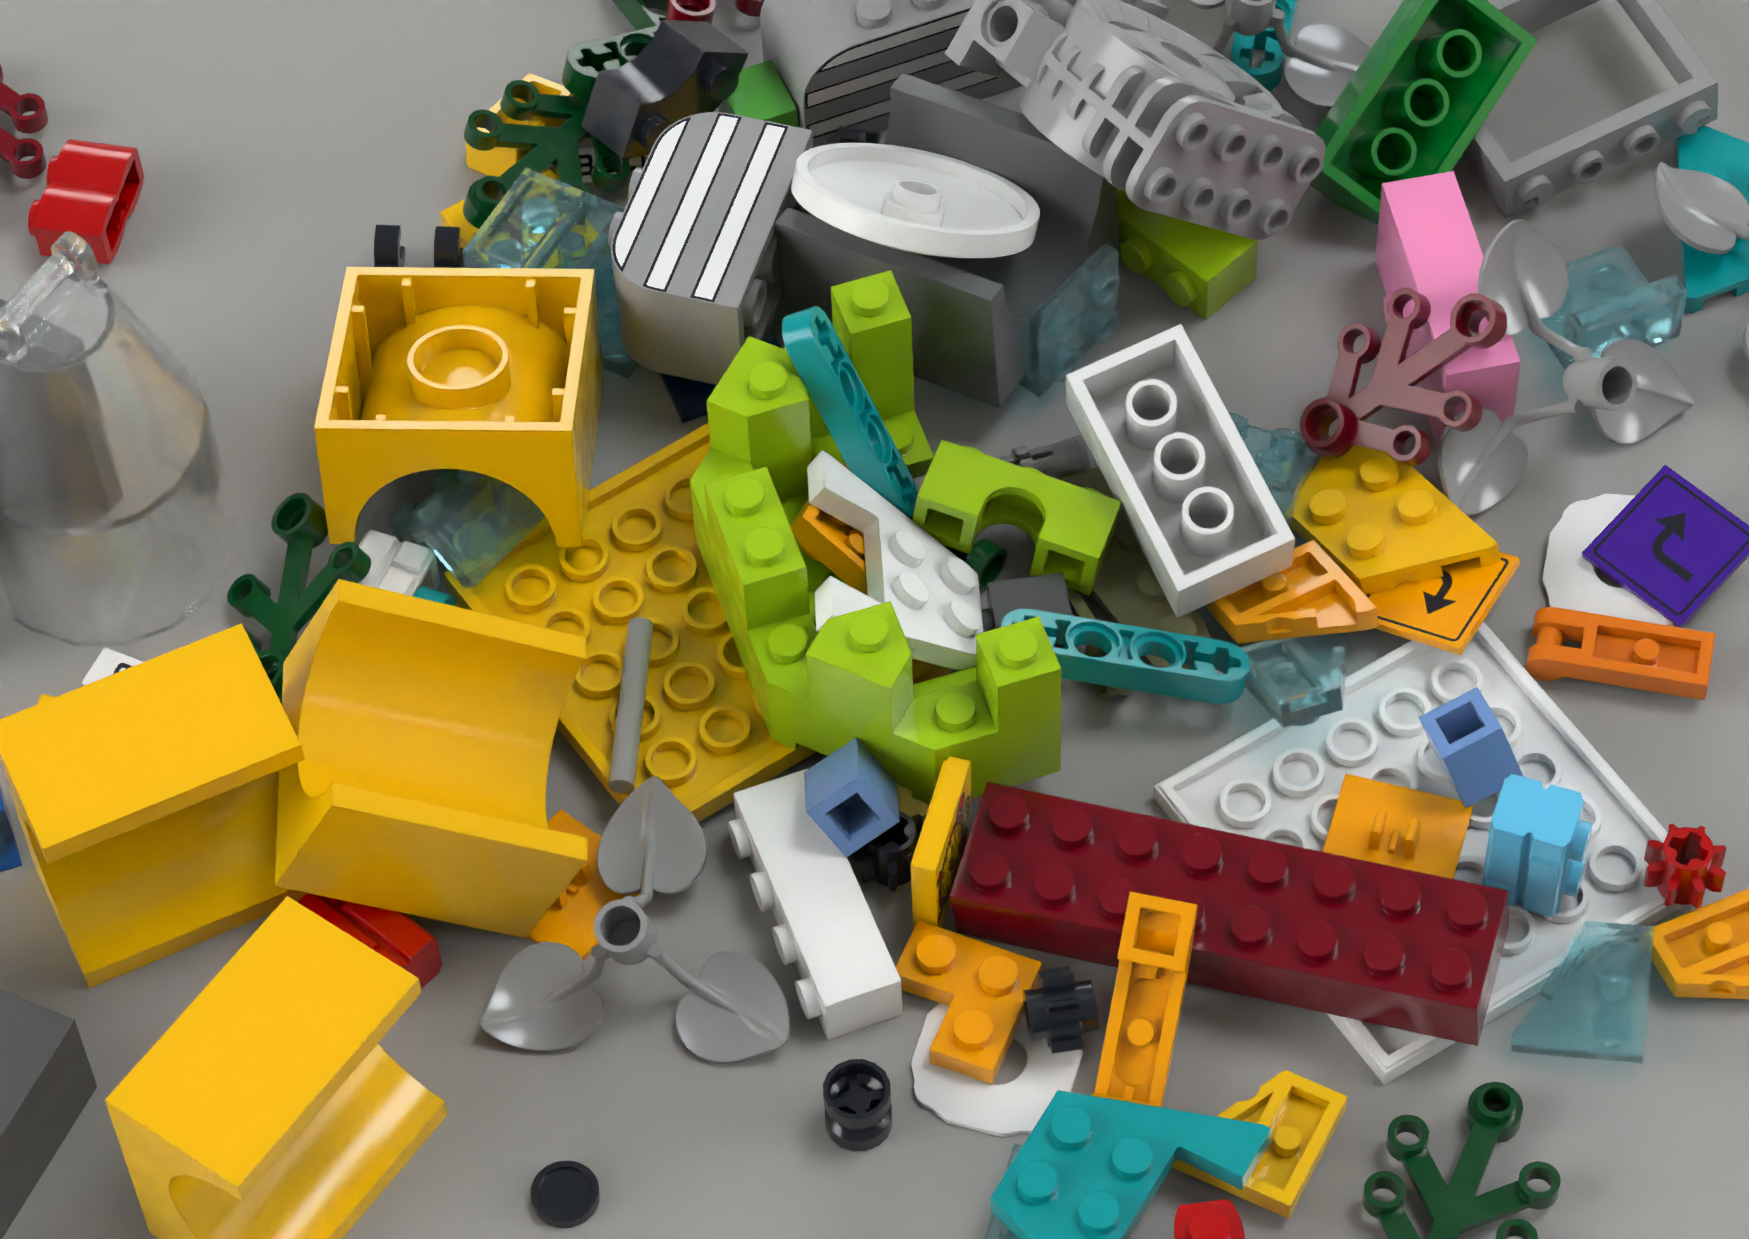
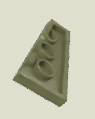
M1099 467L1056 478L1079 487L1093 488L1105 496L1115 499ZM1120 509L1113 539L1091 594L1085 595L1092 603L1097 601L1114 623L1211 638L1199 608L1178 618L1176 617ZM1154 655L1139 657L1145 664L1156 668L1171 666L1165 659ZM1184 664L1183 668L1190 669L1191 665Z

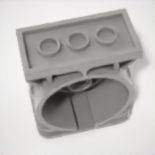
M1158 0L974 1L947 48L945 55L958 66L1022 84L1027 89L1019 105L1026 118L1045 137L1071 157L1104 177L1117 189L1125 191L1128 199L1141 209L1246 238L1264 240L1278 235L1285 230L1302 196L1312 180L1319 175L1323 168L1326 150L1324 140L1311 130L1303 128L1298 119L1287 111L1282 110L1275 97L1239 66L1203 42L1164 21L1169 9Z

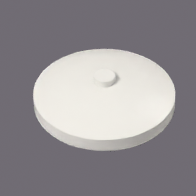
M835 143L811 148L798 157L791 185L792 194L796 201L822 221L879 245L929 256L995 258L1019 253L1030 247L1033 243L1040 218V209L1036 201L1026 191L1011 181L986 169L955 158L894 145Z

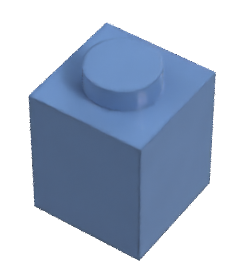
M1478 687L1418 717L1441 768L1465 809L1501 791L1505 778H1508L1511 774L1523 776L1503 728Z
M857 737L804 772L806 813L846 857L900 822L896 781Z

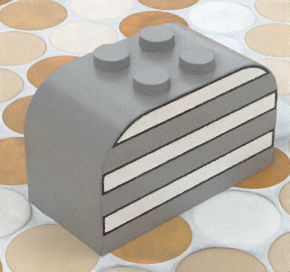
M764 0L761 8L760 23L763 62L772 60L797 108L798 127L813 130V148L825 145L826 138L836 136L839 126L860 128L879 133L886 131L890 116V87L902 73L978 99L1023 86L1019 83L998 78L995 75L991 76L958 66L945 55L947 48L975 0Z
M706 112L678 120L659 135L644 167H636L633 171L628 189V203L624 212L617 211L614 214L608 235V244L611 248L612 283L615 289L620 340L625 351L634 361L647 369L659 373L717 385L748 336L761 341L765 340L784 294L775 222L787 208L816 217L796 201L791 190L798 157L803 152L813 148V130L730 113Z

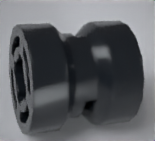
M849 1059L837 1064L828 1072L823 1083L826 1130L831 1140L841 1148L850 1151H867L875 1148L888 1137L892 1128L890 1080L886 1072L874 1062L864 1059Z

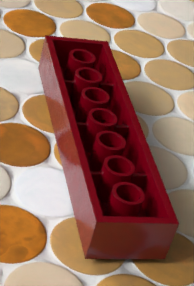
M986 782L949 896L957 933L1116 968H1118L1120 960L1117 957L1130 892L1198 904L1186 983L1475 1046L1479 1044L1509 929L1508 890Z

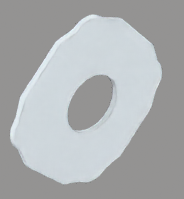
M1605 493L1588 500L1576 501L1565 509L1562 518L1550 532L1542 578L1549 597L1550 607L1673 626L1670 620L1625 588L1612 587L1602 582L1594 571V565L1582 557V552L1635 495Z
M939 1003L926 1016L911 1061V1068L915 1082L914 1094L918 1103L924 1108L933 1111L948 1124L999 1137L1030 1134L1057 1090L1072 1092L1083 1057L1082 1049L1052 1054L1051 1047H1048L1047 1038L1030 1039L1025 1015L1015 1034L1014 1040L1024 1048L1027 1055V1064L1024 1071L1015 1080L1005 1084L992 1085L931 1064L929 1049L949 1006Z

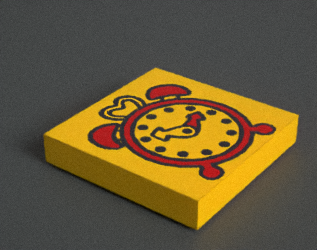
M948 756L947 760L943 762L911 862L913 929L918 920L940 928L944 924L950 904L949 896L972 828L971 761Z

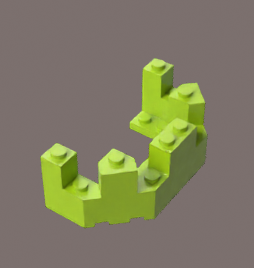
M889 270L832 286L833 327L912 478L924 476L928 472L934 455L915 412L911 315L893 273ZM748 336L706 401L711 448L690 479L696 542L771 739L797 750L799 745L829 756L857 737L891 775L897 785L912 790V798L929 805L943 762L947 760L948 756L971 761L972 797L983 794L986 782L1012 786L1061 771V666L1039 616L976 634L975 667L913 684L912 652L891 601L829 618L821 630L817 632L814 592L829 576L843 583L845 582L822 562L810 558L803 552L790 526L809 498L807 466L823 450L836 460L839 459L846 466L847 464L793 365L786 348H779Z

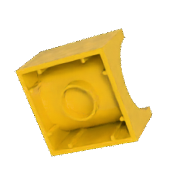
M346 267L314 425L330 544L355 543L363 506L372 495L386 484L397 478L419 471L460 469L491 476L521 491L540 508L552 527L557 547H582L604 386L594 269Z
M338 579L283 662L282 706L302 745L305 760L279 770L275 886L526 938L587 862V837L550 830L546 814L547 774L553 739L569 689L586 660V637Z
M242 623L0 719V764L34 866L88 988L97 986L271 914L287 896L297 902L306 894L305 892L275 886L279 770L305 760L302 745Z
M287 896L105 1099L149 1232L159 1239H343L448 1115L445 1101L409 1075L378 1044L422 993L419 978Z

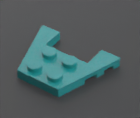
M1057 1090L991 1195L990 1210L1019 1239H1129L1176 1160H1181L1242 1190L1271 1142L1272 1129L1263 1124Z

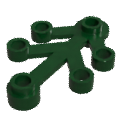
M514 80L507 84L500 102L501 109L506 116L517 121H525L532 116L568 120L560 127L505 124L497 114L484 109L476 110L469 115L464 129V139L471 147L481 151L491 150L495 147L532 149L499 177L485 176L470 186L463 205V213L471 225L483 231H498L508 224L514 209L515 197L554 164L559 192L555 202L557 214L562 219L572 223L586 220L594 204L595 196L593 191L583 184L578 144L585 138L592 139L596 158L591 172L593 183L599 189L606 192H617L625 186L631 170L627 158L618 156L581 126L589 103L588 99H583L576 95L539 94L538 89L533 84L524 80ZM514 98H520L526 103L518 102ZM479 127H480V128H485V129L488 130L490 133L482 132V131L478 130L477 128H479ZM604 169L613 170V171H615L617 174H610V173H608L607 171H605ZM568 199L576 200L580 202L581 205L573 204Z
M295 493L287 497L277 507L272 517L271 527L273 532L288 544L278 602L275 603L270 598V588L253 574H244L237 578L227 594V601L232 607L245 617H254L272 633L269 650L261 652V641L244 627L281 704L283 662L297 643L298 632L320 608L338 579L359 583L366 577L371 568L370 556L354 542H345L333 550L326 566L306 587L312 549L319 546L328 535L325 509L306 493Z
M1489 1082L1480 1085L1471 1093L1466 1113V1123L1470 1134L1448 1187L1427 1149L1429 1129L1426 1123L1414 1115H1401L1391 1121L1387 1132L1386 1147L1393 1158L1402 1162L1433 1222L1427 1239H1459L1460 1234L1528 1208L1546 1209L1556 1202L1561 1183L1560 1175L1556 1168L1542 1161H1535L1525 1165L1520 1171L1518 1181L1476 1196L1496 1144L1510 1140L1517 1134L1520 1128L1523 1103L1519 1094L1507 1084ZM1490 1101L1499 1102L1507 1106V1109L1501 1112H1494L1489 1110L1484 1103ZM1409 1132L1416 1135L1420 1141L1413 1145H1405L1400 1143L1396 1136L1400 1133ZM1380 1171L1372 1174L1365 1182L1363 1192V1206L1371 1216L1378 1218L1388 1239H1420L1403 1209L1406 1194L1403 1180L1392 1172ZM1532 1179H1541L1549 1184L1550 1189L1545 1192H1536L1529 1188L1527 1182ZM1378 1189H1388L1395 1194L1396 1198L1390 1202H1381L1375 1199L1372 1193ZM1510 1219L1498 1227L1495 1239H1506L1517 1236L1522 1239H1538V1234L1529 1222L1522 1219Z

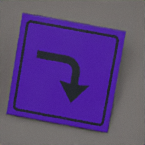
M1664 465L1582 552V557L1670 620L1675 627L1683 628L1749 557V525L1667 465Z

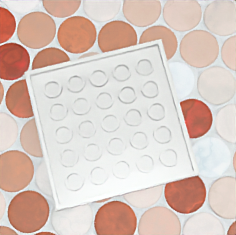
M1484 621L1462 655L1411 640L1154 786L1155 801L1173 821L1322 852L1345 773L1460 800L1441 768L1418 717L1478 687L1503 728L1523 776L1541 781L1542 787L1545 789L1552 784L1581 792L1582 799H1584L1581 820L1593 823L1584 857L1587 859L1577 897L1564 894L1559 913H1556L1552 918L1523 910L1522 904L1519 902L1513 907L1509 906V929L1484 1025L1685 906L1674 903L1669 907L1665 906V898L1661 896L1657 886L1645 887L1643 884L1646 867L1649 865L1644 860L1648 840H1657L1664 843L1667 831ZM1501 791L1474 804L1455 873V880L1482 885L1490 823ZM1327 1014L1383 1085L1456 1043V1041Z

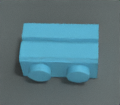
M1515 774L1505 778L1490 823L1482 885L1508 890L1509 906L1513 907L1519 902L1522 904L1523 910L1551 918L1556 913H1559L1564 894L1577 897L1587 861L1584 857L1593 823L1581 820L1584 804L1581 792L1552 784L1545 789L1542 787L1541 781Z

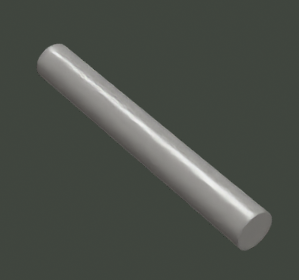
M642 617L629 620L608 782L609 789L619 794L630 793L634 790L654 628L652 621Z

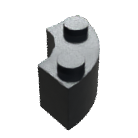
M662 20L652 41L636 58L618 69L598 73L581 126L621 158L649 155L656 139L670 125L691 115L714 112L723 100L729 98L738 86L739 75L749 53L708 22Z

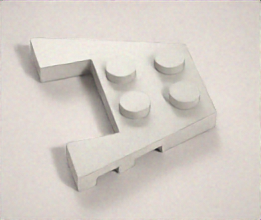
M822 450L807 466L809 504L863 533L868 596L829 576L814 592L817 632L821 630L829 618L891 601L912 652L913 659L958 671L975 667L976 634L983 633L978 574L967 563L959 559L834 457Z

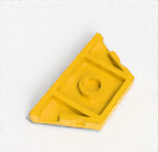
M1354 445L1343 456L1337 458L1321 457L1286 510L1291 528L1306 542L1315 540L1365 595L1393 589L1398 584L1407 581L1422 582L1443 577L1441 568L1443 565L1479 557L1481 566L1485 567L1494 565L1501 560L1498 543L1412 466L1395 460L1390 453Z

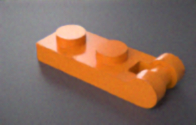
M1558 607L1540 608L1534 614L1532 635L1537 640L1536 644L1528 650L1525 669L1535 679L1554 681L1561 677L1700 700H1705L1716 633ZM1571 640L1582 642V646L1579 649L1562 646V643Z

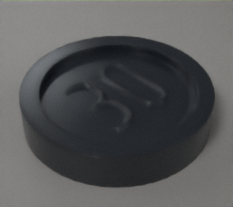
M558 1161L549 1164L536 1175L531 1185V1201L535 1213L543 1222L553 1227L571 1228L578 1226L591 1218L599 1205L600 1190L597 1178L588 1167L579 1162Z

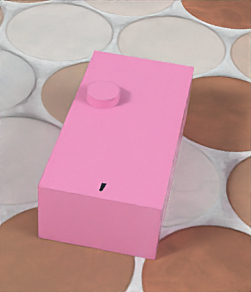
M1454 171L1382 183L1375 263L1386 293L1383 299L1386 323L1388 324L1389 320L1387 313L1388 301L1391 295L1401 288H1411L1425 295L1431 305V312L1427 322L1420 328L1413 329L1406 353L1408 358L1451 328V312L1461 298L1469 294L1478 293V278L1484 256ZM1414 299L1408 301L1404 306V318L1412 314L1415 307ZM1486 317L1479 324L1480 334L1488 326L1489 322ZM1505 334L1498 343L1486 349L1470 347L1418 383L1417 387L1446 394L1452 390H1462L1475 396L1480 401L1482 408L1495 412L1502 424L1507 417L1514 414L1521 363L1512 336ZM1465 401L1456 406L1454 417L1466 410ZM1427 416L1437 448H1439L1440 439L1446 425L1438 418Z

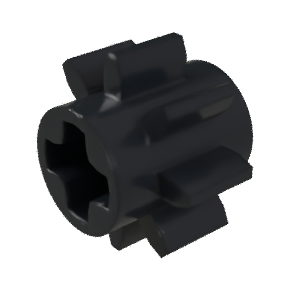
M899 811V823L851 854L852 860L862 862V881L864 883L875 880L884 886H888L891 892H896L898 886L904 885L911 880V862L922 830V816L919 813L910 817L904 812Z
M1070 966L1037 971L1040 986L1023 990V1004L1030 1039L1047 1038L1048 1047H1051L1052 1054L1084 1049L1082 1034L1099 1029L1098 1010L1091 980L1075 982L1074 973L1070 971Z

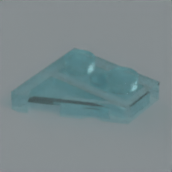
M1348 632L1261 641L1241 647L1248 655L1251 664L1245 687L1283 728L1290 725H1309L1316 722L1320 716L1343 710L1349 649Z
M1585 921L1570 944L1568 955L1562 964L1553 970L1542 987L1541 996L1523 1024H1518L1512 1033V1052L1643 1064L1654 926Z

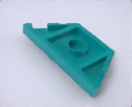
M1705 125L1697 128V133L1684 134L1674 139L1675 167L1677 169L1700 171L1721 178L1735 186L1744 195L1749 204L1748 142ZM1737 237L1731 251L1722 255L1700 251L1680 240L1683 313H1695L1703 310L1704 300L1730 290L1735 297L1749 292V240L1746 241Z

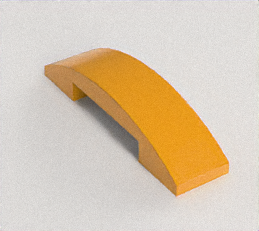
M1130 892L1117 957L1120 960L1095 1091L1091 1096L1156 1107L1163 1106L1185 993L1198 904Z

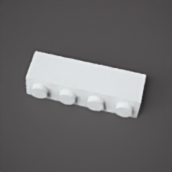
M807 768L733 793L736 819L727 822V827L736 855L739 859L749 857L755 869V873L750 874L749 878L760 910L764 912L772 909L778 926L772 927V933L779 956L784 965L795 963L801 980L795 981V987L802 1010L808 1020L818 1017L826 1038L829 1040L902 1015V985L899 974L847 857L806 813L804 772L808 770Z

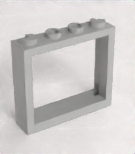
M1600 0L1487 1L1528 33H1531ZM1658 0L1617 1L1678 85L1511 162L1486 124H1482L1464 151L1463 156L1506 218L1535 204L1539 207L1550 197L1578 184L1590 183L1600 177L1605 171L1631 159L1646 157L1657 147L1684 134L1697 133V128L1718 119L1717 80Z

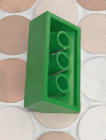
M1403 0L1315 132L1324 140L1326 150L1323 168L1310 185L1337 206L1378 225L1382 183L1452 171L1538 40L1487 0Z

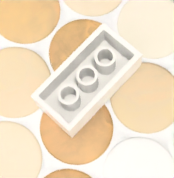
M1181 324L1066 375V405L1115 499L1122 501L1120 509L1177 618L1292 566L1295 537Z

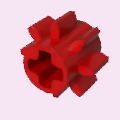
M1669 824L1664 843L1657 840H1648L1644 860L1649 865L1646 867L1643 884L1645 887L1657 886L1659 893L1665 898V906L1669 907L1674 903L1678 905L1692 904L1696 909L1701 908L1706 889L1719 893L1723 889L1726 872L1720 867L1723 866L1726 847L1725 845L1713 846L1711 839L1705 834V827L1699 826L1697 829L1692 827L1677 828L1674 824Z

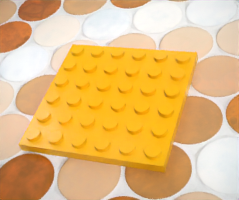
M709 423L592 488L589 491L582 547H557L552 527L547 518L543 516L443 573L446 589L451 595L455 596L458 604L464 609L586 637V660L569 689L557 728L619 806L632 793L619 794L611 791L608 787L628 622L636 617L652 621L654 628L634 790L649 778L656 776L665 783L673 795L696 817L698 822L734 802L733 793L765 783L816 752L802 745H799L797 750L771 739L696 542L690 479L711 448ZM912 658L913 684L944 676L954 669Z

